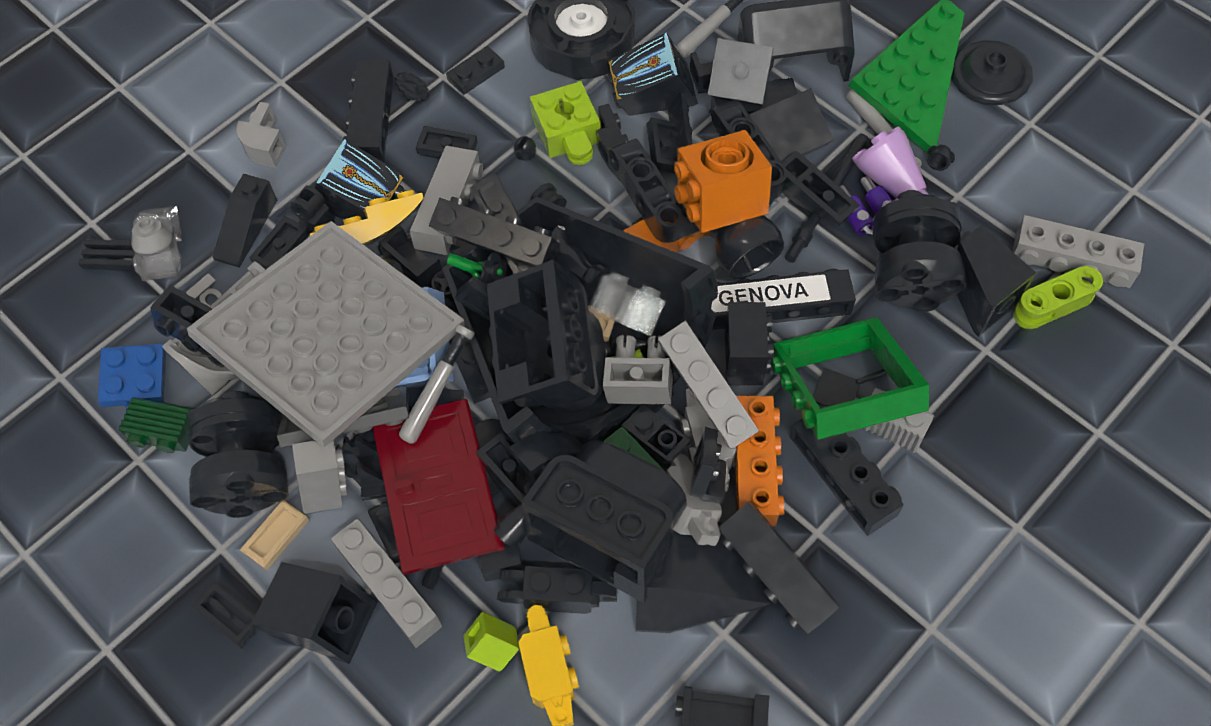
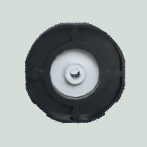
M535 0L528 12L530 43L536 59L549 71L575 80L595 78L608 74L611 71L608 60L632 49L634 46L635 11L628 0Z

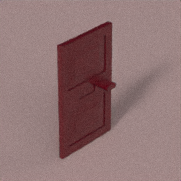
M467 399L434 406L415 443H408L399 436V432L406 419L402 423L393 426H387L386 424L373 426L403 575L505 549L503 541L494 532V528L498 525V519L485 467L476 455L480 447Z

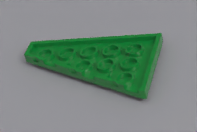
M940 0L860 71L848 85L893 125L899 126L906 136L926 153L931 146H937L965 14L950 0Z

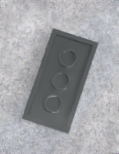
M406 385L394 387L342 433L350 431L363 433L376 425L386 424L387 426H393L409 418V394ZM284 414L282 415L283 418L277 434L280 448L289 445L292 448V444L314 440Z

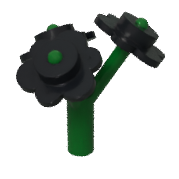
M492 252L488 260L483 262H475L453 253L449 255L447 260L448 265L467 271L473 277L486 284L505 278L509 264L504 256L496 252Z

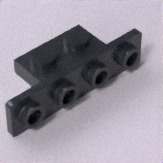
M679 92L668 107L669 121L651 117L646 123L651 160L657 169L661 171L675 173L674 163L677 162L678 148L693 144L692 127L690 126L688 115L689 106L687 105L685 93Z

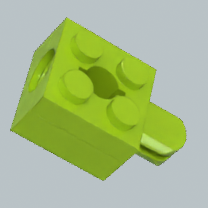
M582 81L530 96L532 119L549 158L566 153L568 159L574 165L588 163L593 157V145L597 144L596 130L600 129V120Z

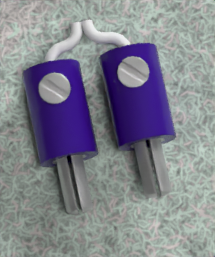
M869 176L861 179V183L867 191L865 200L874 214H876L883 206L891 202L892 199L882 186L876 187ZM839 186L860 204V207L847 218L858 236L867 233L873 235V218L859 197L851 196L845 186Z

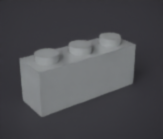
M333 440L325 447H322L316 441L292 444L303 513L307 514L342 508L341 496L347 495L342 449L335 450Z

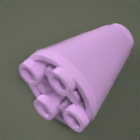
M899 126L888 134L886 131L878 134L871 141L872 147L868 150H861L852 158L860 171L869 176L879 186H882L895 199H897L900 193L907 190H916L923 194H928L925 190L927 188L907 136Z

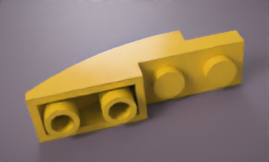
M409 190L397 194L398 199L386 201V197L369 201V206L364 208L366 219L361 220L360 216L343 220L344 225L338 227L361 244H369L388 234L404 222L424 199L423 194H415L414 190ZM327 224L314 227V233H316L318 230H320Z

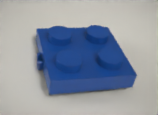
M164 344L101 348L98 404L100 407L125 405L128 408L132 397L164 402L166 351L162 347Z

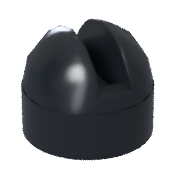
M521 136L516 140L514 144L516 157L523 161L531 160L535 157L537 150L532 138Z

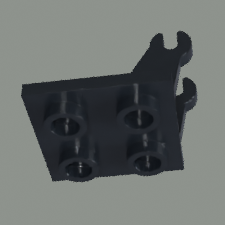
M356 435L355 442H350L349 438L345 437L343 439L344 449L352 451L360 461V463H356V469H351L350 465L347 464L344 467L345 476L353 478L359 484L362 501L387 497L376 441L367 442L362 437Z

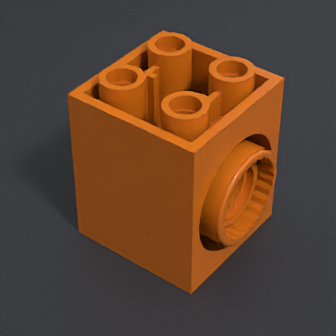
M746 130L678 148L677 162L674 163L677 176V186L674 187L677 202L679 204L682 203L686 208L689 221L691 223L694 222L701 233L769 213L772 166Z

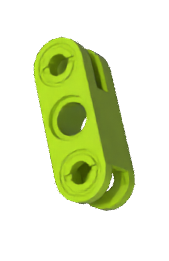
M1082 266L1028 289L1023 293L1013 312L1015 322L1025 329H1035L1089 305L1093 301L1095 293L1103 285L1101 273L1093 267ZM1082 277L1090 278L1092 280V284L1082 279Z

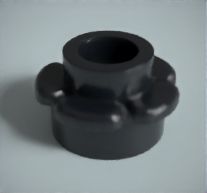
M933 145L928 149L927 163L934 170H946L955 160V154L946 145Z

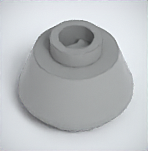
M148 217L142 218L132 228L131 245L135 252L145 256H153L164 252L169 247L173 236L171 231L159 220Z

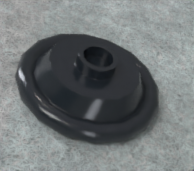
M982 40L968 44L957 53L952 78L958 89L970 99L988 105H1003L1017 101L1028 92L1033 82L1032 66L1026 56L1014 46L1001 41Z

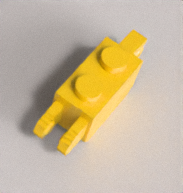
M534 605L526 612L530 632L523 634L518 642L533 704L541 709H546L552 726L574 725L572 700H575L573 689L579 688L575 668L567 669L565 656L571 654L566 634L559 636L557 625L550 627L545 608H542V605Z

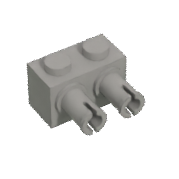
M624 335L617 337L616 357L605 358L603 389L607 402L617 404H671L673 374L670 358H666V353L659 343L657 347L655 336H651L647 340V358H634L636 345L634 337L627 335L626 343H624Z

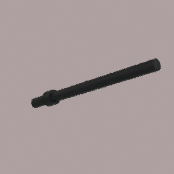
M859 134L833 176L832 181L837 186L842 185L855 164L852 158L863 150L869 141L867 135ZM811 212L803 227L797 229L792 238L793 243L784 256L788 262L794 263L802 249L809 245L813 238L812 233L821 220V216Z

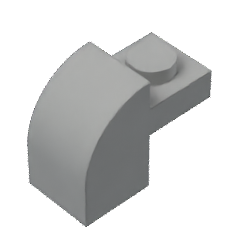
M259 102L255 112L251 113L249 123L238 121L236 132L250 160L257 164L276 168L286 148V144L280 130L274 128L277 120L271 105L264 102Z

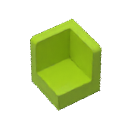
M485 612L478 616L463 635L467 658L496 671H502L520 649L516 628Z

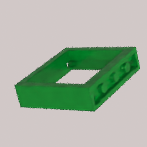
M878 317L773 343L774 358L771 360L772 371L774 374H779L783 390L785 392L789 391L794 408L796 410L800 409L805 427L807 429L811 428L818 440L929 411V384ZM870 349L898 387L895 390L820 409L795 368Z

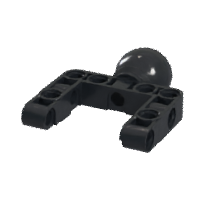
M733 100L710 109L709 113H711L712 122L719 133V137L746 130L772 166L769 202L777 199L782 193L787 170L745 108L738 100ZM635 138L608 149V157L614 171L657 240L670 243L700 231L694 222L691 223L689 221L686 208L682 203L679 204L676 197L638 139ZM764 215L710 231L711 237L715 239L717 262L734 279L746 278L762 271L772 264L784 249L781 231L775 223Z

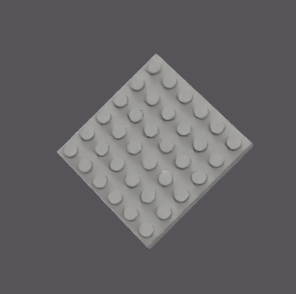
M331 221L189 326L187 332L190 338L322 447H325L454 337L457 333L455 332L456 326L458 324L464 326V319Z

